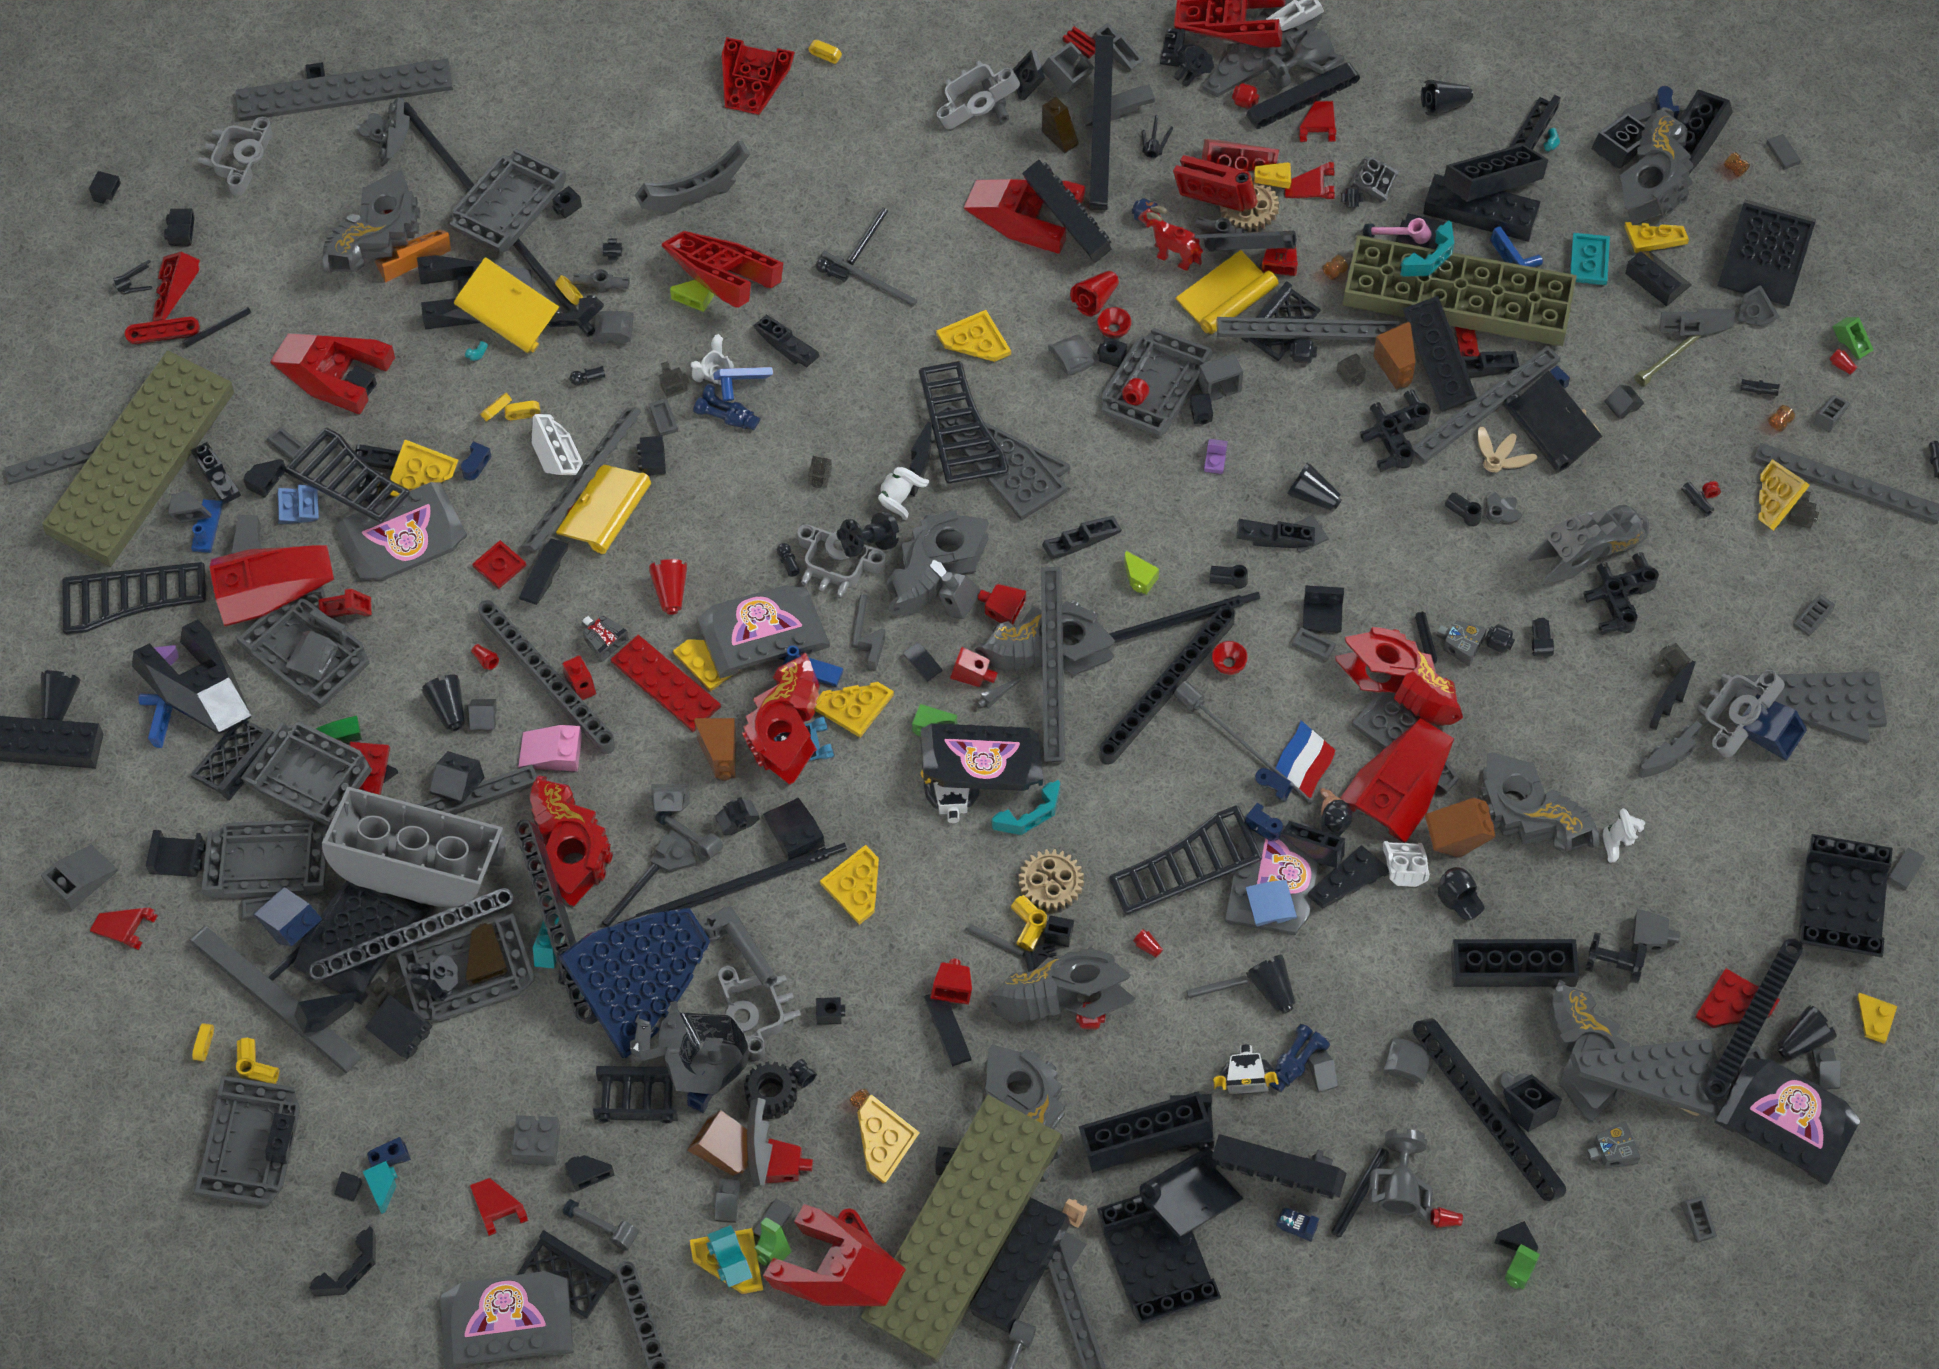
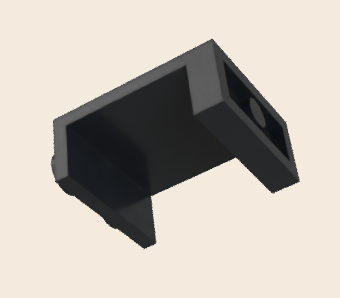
M153 830L146 861V868L149 874L197 877L198 870L201 871L202 869L201 854L206 850V841L203 840L201 833H196L195 839L167 838L163 836L161 830Z

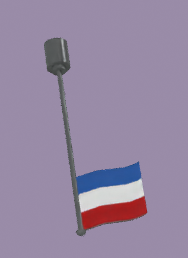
M1184 681L1176 689L1174 696L1191 711L1201 708L1273 772L1292 781L1295 784L1293 789L1307 800V804L1313 803L1312 795L1330 766L1335 755V749L1303 721L1300 720L1296 734L1283 750L1275 768L1204 707V695L1188 681Z

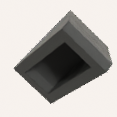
M1323 1050L1312 1053L1307 1062L1318 1093L1337 1088L1338 1082L1332 1057L1327 1051Z

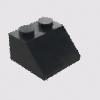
M447 751L436 763L430 794L463 804L485 778L480 761Z
M1533 1074L1510 1085L1503 1091L1513 1120L1527 1132L1555 1118L1562 1101L1557 1094Z

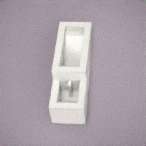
M1293 0L1266 18V20L1279 19L1281 29L1285 31L1315 18L1323 13L1324 10L1318 0H1300L1299 2Z

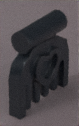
M1054 942L1035 947L1033 953L1031 951L1023 953L1028 972L1035 970L1048 957L1057 956V953L1047 954L1056 950L1052 948L1055 947Z

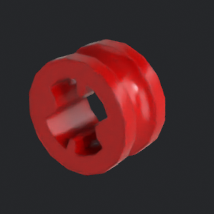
M1711 481L1702 486L1705 498L1717 497L1721 493L1720 488H1718V482Z

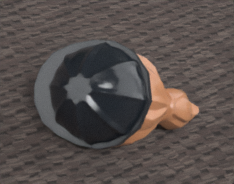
M1321 788L1320 793L1325 799L1321 808V830L1341 836L1352 822L1353 811L1348 803L1336 797L1333 792Z

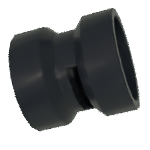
M804 1059L797 1060L789 1068L793 1076L798 1079L797 1083L802 1088L808 1086L817 1076L813 1069L807 1067Z

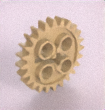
M1254 183L1258 200L1257 205L1249 210L1244 209L1243 212L1220 206L1221 217L1227 218L1235 228H1244V231L1248 229L1251 232L1255 228L1258 232V227L1260 226L1265 229V224L1271 225V220H1276V215L1279 214L1278 196H1276L1275 191H1271L1270 186L1265 188L1264 184L1258 186V183Z
M1046 849L1044 855L1038 851L1037 858L1031 855V862L1025 860V867H1021V874H1019V880H1021L1019 881V887L1022 888V895H1025L1029 900L1032 899L1031 902L1034 905L1039 904V910L1046 906L1047 912H1049L1050 907H1053L1055 912H1057L1058 906H1061L1064 910L1065 903L1072 906V899L1078 900V894H1082L1081 887H1084V881L1082 880L1084 879V873H1080L1082 867L1077 866V860L1071 861V855L1064 857V851L1058 855L1056 849L1053 850L1052 854H1049L1048 849ZM1052 866L1053 869H1046L1045 867ZM1062 877H1069L1070 879H1069V880H1062L1061 878H1062ZM1039 880L1041 883L1035 884L1033 881ZM1056 891L1058 894L1051 895L1049 892Z

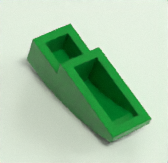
M357 716L340 719L316 728V730L343 743L362 740L360 723Z

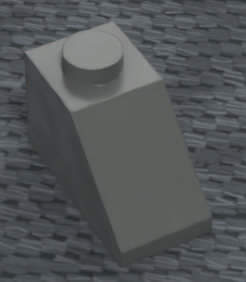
M188 491L171 494L168 514L177 523L211 518L212 514Z

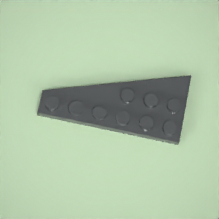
M1380 692L1352 723V727L1383 749L1417 722L1411 712H1408L1404 707L1403 703L1399 704L1394 699L1395 693ZM1447 761L1437 788L1445 794L1459 780V776Z

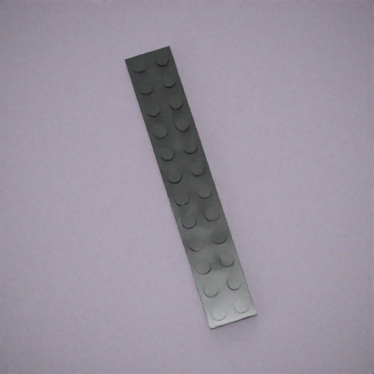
M446 58L236 89L239 121L257 119L258 117H273L395 99L397 97L402 98L453 90L449 60Z

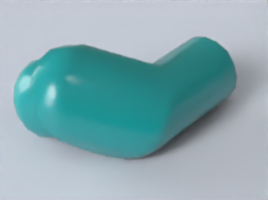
M1551 128L1548 130L1549 139L1543 144L1546 151L1554 150L1560 144L1556 128Z
M480 341L476 349L468 348L466 350L465 357L471 361L480 360L488 344Z

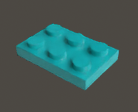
M1573 233L1570 274L1577 275L1576 282L1607 285L1610 236Z

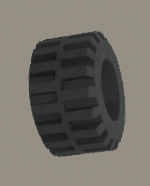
M768 1061L763 1066L761 1063L756 1065L757 1069L752 1068L750 1070V1075L746 1076V1082L744 1083L748 1107L750 1108L751 1100L761 1098L766 1100L762 1118H764V1115H767L768 1119H772L773 1115H776V1118H780L781 1113L786 1115L789 1113L788 1108L792 1109L794 1102L797 1100L796 1080L790 1069L787 1070L784 1064L779 1066L778 1062L770 1064ZM768 1083H776L783 1088L774 1097H765L759 1093L761 1087Z

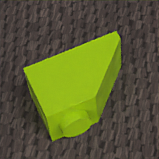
M696 280L670 288L672 300L702 312L706 310L714 297L711 291Z
M1126 551L1124 554V565L1129 584L1136 592H1142L1147 595L1159 578V568Z

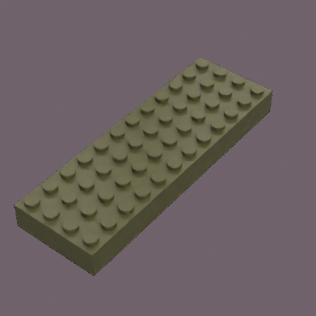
M1357 235L1344 293L1343 306L1405 317L1403 308L1438 296L1450 326L1563 346L1577 275L1453 253L1430 276L1403 277L1400 275L1401 262L1405 257L1416 253L1425 260L1436 249Z
M167 350L42 523L45 534L111 567L192 454L190 450L197 447L233 396L232 382Z
M987 1095L894 1258L906 1270L887 1305L867 1306L861 1318L868 1324L938 1362L1062 1143V1134L998 1099Z

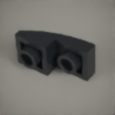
M919 642L903 652L905 658L927 682L943 671Z

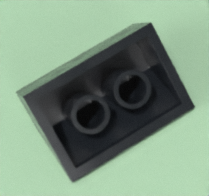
M1640 251L1628 261L1625 274L1666 307L1692 285L1650 251Z

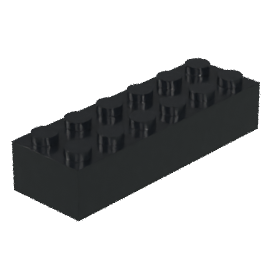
M1519 144L1446 165L1442 185L1447 187L1449 191L1459 195L1463 200L1471 201L1544 179L1548 159L1528 146Z
M1038 159L1022 173L1026 182L1094 263L1112 250L1109 236L1104 230L1099 231L1098 223L1092 216L1087 217L1086 209L1080 202L1076 204L1077 200L1069 189L1065 191L1064 183L1057 175L1053 176L1055 174L1046 162L1042 163Z
M1434 174L1425 200L1424 215L1493 232L1494 228L1501 227L1508 237L1527 242L1530 241L1541 201L1503 191L1471 201H1465L1442 185L1444 176Z
M0 716V761L96 769L104 734L99 723Z
M1453 939L1452 942L1453 987H1557L1560 980L1565 981L1566 986L1576 987L1579 979L1576 939Z
M1199 1091L1078 1126L1092 1173L1213 1137L1210 1121Z
M1221 1134L1218 1135L1212 1159L1217 1161V1165L1221 1166L1222 1169L1233 1171L1235 1168L1237 1169L1236 1171L1250 1177L1257 1174L1256 1176L1260 1177L1261 1180L1273 1183V1180H1277L1276 1182L1281 1183L1280 1185L1293 1188V1185H1296L1303 1192L1313 1194V1191H1317V1194L1333 1200L1334 1196L1340 1198L1347 1174L1336 1166Z
M1030 1197L970 1306L974 1316L1009 1334L1011 1333L1015 1320L1019 1319L1070 1225L1068 1215Z

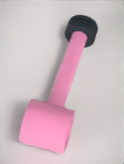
M1421 218L1412 220L1408 227H1375L1374 224H1365L1363 227V236L1374 238L1375 235H1410L1419 244L1429 241L1432 235L1426 222Z

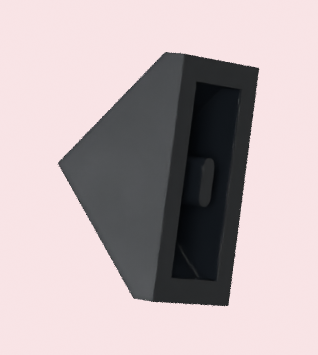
M1525 1221L1498 1232L1494 1242L1515 1251L1518 1250L1521 1244L1535 1252L1538 1250V1245Z

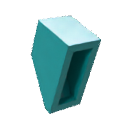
M386 1161L363 1171L381 1214L387 1210L397 1187L394 1179L398 1178L394 1167L389 1168Z

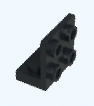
M1305 585L1303 628L1308 631L1341 633L1344 588Z

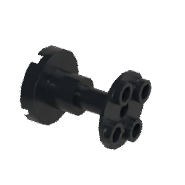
M883 511L873 515L871 524L866 525L863 530L855 520H844L836 535L837 539L841 541L845 555L847 557H856L861 554L864 541L875 543L881 550H889L896 547L899 541V537L896 538V533H899V527L894 516Z
M1594 932L1585 971L1592 973L1595 959L1615 963L1618 969L1631 971L1630 982L1638 984L1645 961L1647 944L1639 942L1636 952L1622 948L1617 952L1598 947L1601 933Z

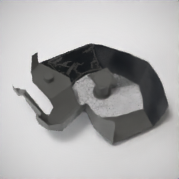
M677 1001L670 1002V1011L661 1022L659 1046L655 1049L650 1048L651 1024L640 1019L639 1015L637 1016L635 1021L637 1024L635 1040L630 1041L631 1053L642 1061L665 1056L670 1079L676 1091L717 1094L747 1066L749 1057L748 1043L744 1033L729 1015L679 1012ZM704 1042L702 1048L700 1049L699 1044Z

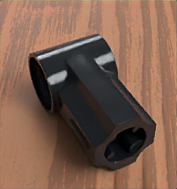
M1452 492L1448 496L1445 506L1462 517L1468 526L1474 527L1481 522L1482 507L1479 503L1469 502L1456 492Z
M1235 565L1233 567L1211 566L1209 581L1210 583L1227 584L1242 589L1248 584V570L1244 565Z
M1545 618L1532 620L1533 656H1553L1554 641L1550 634L1549 620Z

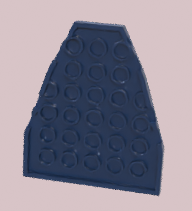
M683 908L646 914L590 932L561 954L559 958L620 1056L627 1058L632 1054L630 1041L635 1040L637 1024L635 1021L637 1016L639 1015L640 1019L651 1024V1039L659 1031L655 1024L661 1017H667L669 1013L667 1009L671 1005L670 1002H678L694 976L692 973L696 965L700 964L703 952L707 950L710 940L691 909Z

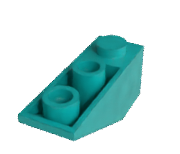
M559 917L555 920V925L559 922ZM543 920L533 945L534 967L555 968L557 959Z

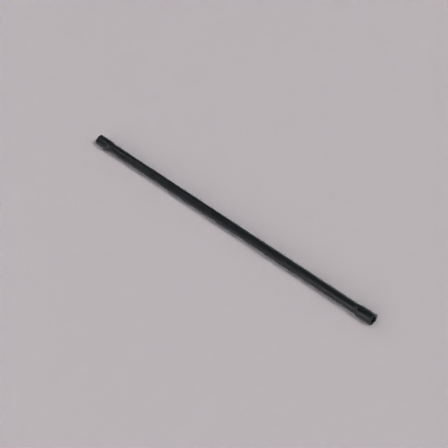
M404 102L403 114L410 116V121L465 188L470 191L475 184L424 124L408 102ZM518 238L513 246L567 312L570 310L578 311ZM590 322L585 326H578L587 337L594 334L595 329Z

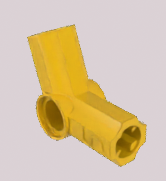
M1023 895L1016 898L1011 905V909L1026 923L1017 941V945L1025 949V951L1033 952L1041 934L1045 931L1047 915ZM1040 920L1042 923L1036 924L1033 921Z
M247 1037L237 1041L236 1070L240 1078L276 1084L280 1070L279 1068L256 1062L255 1039ZM251 1067L248 1072H243L245 1068Z

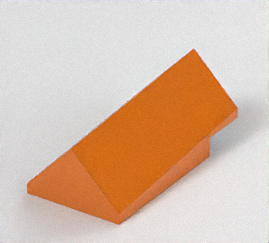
M439 229L409 240L407 245L393 247L392 257L375 260L374 262L385 283L417 268V257L441 256L450 252L449 233Z

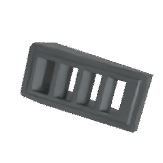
M1833 395L1817 413L1814 424L1830 432L1845 413L1850 403Z
M1819 594L1797 619L1794 626L1810 636L1833 612L1835 604L1822 594ZM1805 620V621L1808 622L1810 625H1812V627H1809L1808 625H1806V624H1805L1804 622H1802V621Z
M1704 1196L1681 1202L1682 1209L1696 1242L1717 1237ZM1699 1205L1700 1208L1692 1210L1691 1206ZM1702 1212V1217L1694 1218V1214ZM1705 1220V1225L1697 1227V1222ZM1709 1229L1708 1233L1700 1235V1230Z

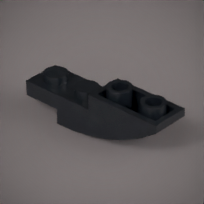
M767 314L753 325L756 331L771 346L795 365L799 362L807 368L820 357L817 350L793 336L792 330Z
M208 442L190 450L202 473L223 504L241 496L238 488L225 471L221 461Z
M1239 518L1237 521L1236 539L1253 541V546L1308 547L1315 544V527L1281 521L1274 525Z

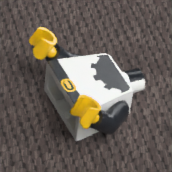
M921 770V772H920V775H921L922 778H923V770ZM929 778L923 783L926 799L933 808L938 809L939 814H947L949 823L959 822V813H967L968 807L973 806L979 796L980 789L941 787L938 785V781H931Z
M1249 1044L1241 1045L1240 1054L1232 1055L1230 1061L1225 1064L1220 1074L1213 1079L1214 1089L1222 1086L1223 1090H1226L1227 1083L1229 1094L1266 1092L1270 1083L1275 1082L1276 1085L1279 1084L1275 1070L1267 1060L1261 1059L1259 1053H1252V1046Z

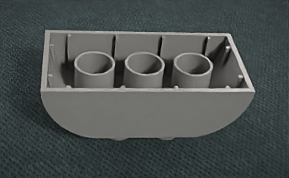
M347 787L322 842V849L329 865L340 876L355 885L376 890L380 893L414 900L422 904L437 907H456L468 903L477 895L502 834L503 827Z

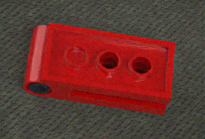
M1183 155L1180 159L1181 166L1176 165L1173 169L1178 190L1182 196L1241 212L1244 209L1254 208L1258 203L1251 175L1247 171Z

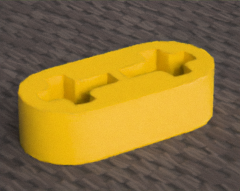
M813 40L808 47L812 55L834 64L838 63L842 57V53L838 48L820 40Z
M563 275L555 281L556 286L574 305H578L579 298H583V296L573 283Z
M505 392L480 413L481 417L488 421L510 403L512 398Z
M537 401L512 403L504 407L505 418L510 421L531 418L534 414L541 413L540 404Z
M201 1024L193 1048V1060L203 1062L206 1060L214 1034V1025Z

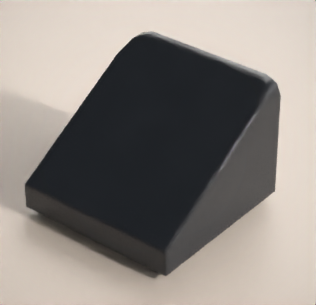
M323 62L305 65L307 79L325 76Z
M342 1171L334 1194L354 1202L362 1185L361 1178Z

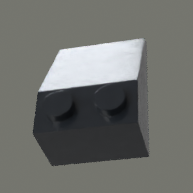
M1625 113L1598 133L1591 149L1599 156L1608 160L1613 166L1620 169L1638 153L1637 147H1640V139H1642V131L1645 130V125L1629 113Z
M799 798L763 813L787 860L825 846L823 833Z

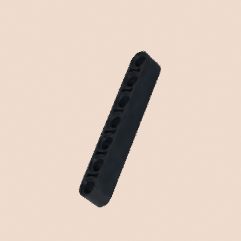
M1344 63L1251 107L1247 111L1246 116L1256 129H1261V127L1276 122V119L1280 120L1292 114L1291 112L1295 113L1307 107L1306 105H1312L1315 101L1322 100L1321 98L1324 99L1337 93V91L1352 86V83L1356 84L1360 80V75L1351 63Z

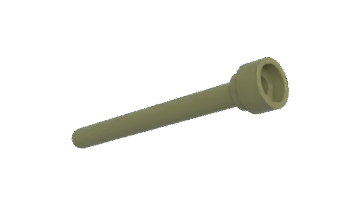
M1701 335L1689 336L1648 370L1639 371L1634 376L1635 381L1641 387H1645L1650 383L1652 375L1699 339Z

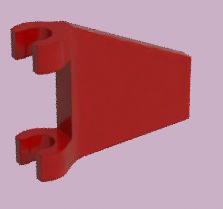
M1333 101L1314 102L1299 127L1300 142H1307L1308 132H1328V142H1336Z
M1334 162L1325 163L1292 178L1290 188H1285V198L1322 197L1335 199L1334 186L1324 188V175H1335Z
M148 907L99 913L90 932L122 942L139 950L142 942L138 941L139 937L135 936L134 933L143 918L154 923L158 915L154 914V909Z
M491 1178L470 1185L489 1236L497 1233L493 1221L510 1214L517 1213L520 1223L529 1221L523 1204Z

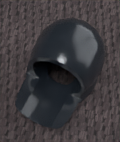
M1453 867L1442 875L1438 887V897L1445 907L1455 910L1466 921L1477 917L1485 909L1483 902L1477 895L1476 882L1467 870ZM1465 892V896L1463 898L1456 900L1459 895Z

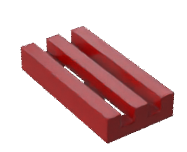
M1075 26L1072 28V31L1069 30L1067 35L1063 36L1064 42L1067 44L1072 42L1087 58L1090 59L1095 54V40Z

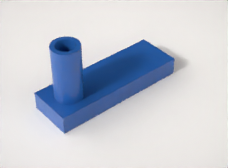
M1501 227L1494 228L1490 241L1504 262L1529 267H1537L1543 264V259L1540 255L1523 259Z
M772 367L719 369L713 375L714 380H721L723 401L734 400L732 380L765 379L773 375Z
M203 499L202 505L212 516L211 518L198 520L197 524L193 526L194 538L191 549L195 552L211 553L223 503L222 501Z
M788 647L783 665L800 657L798 647ZM809 658L818 682L837 687L843 673V668Z
M141 693L138 698L140 705L156 706L148 739L154 747L162 748L173 708L167 705L158 694Z

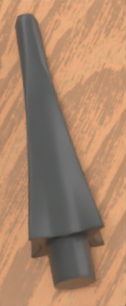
M1017 677L1004 685L981 693L982 698L976 702V705L980 709L984 706L989 709L1008 690L1020 682L1021 678Z

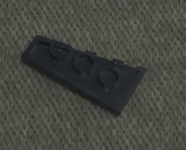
M1361 845L1340 863L1337 869L1335 868L1313 887L1307 896L1323 909L1343 899L1345 895L1351 892L1354 893L1360 890L1361 887L1376 882L1382 876L1389 875V869Z

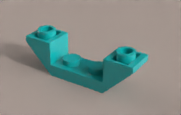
M1448 220L1444 225H1440L1437 228L1435 243L1439 246L1432 255L1429 254L1425 260L1416 253L1405 257L1401 262L1400 275L1403 277L1430 276L1453 254L1454 236L1451 221Z
M1056 780L1055 782L1047 783L1042 789L1041 797L1046 804H1040L1033 812L1023 814L1018 821L1009 809L996 813L992 818L993 830L1023 835L1055 816L1060 794V781Z

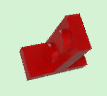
M346 589L345 595L319 599V610L330 618L351 614L372 616L371 597L354 589Z

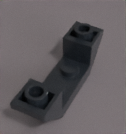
M592 295L586 298H579L578 311L570 310L568 313L557 311L548 325L550 327L585 326L604 307V303Z
M369 1226L366 1230H362L355 1240L357 1248L364 1255L356 1258L353 1266L348 1271H344L339 1276L337 1282L325 1272L312 1280L309 1288L315 1297L345 1295L376 1264V1235L372 1227Z

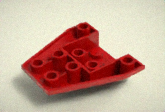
M726 37L722 51L725 108L760 115L790 71L795 52L777 48L776 52L745 46L743 40Z

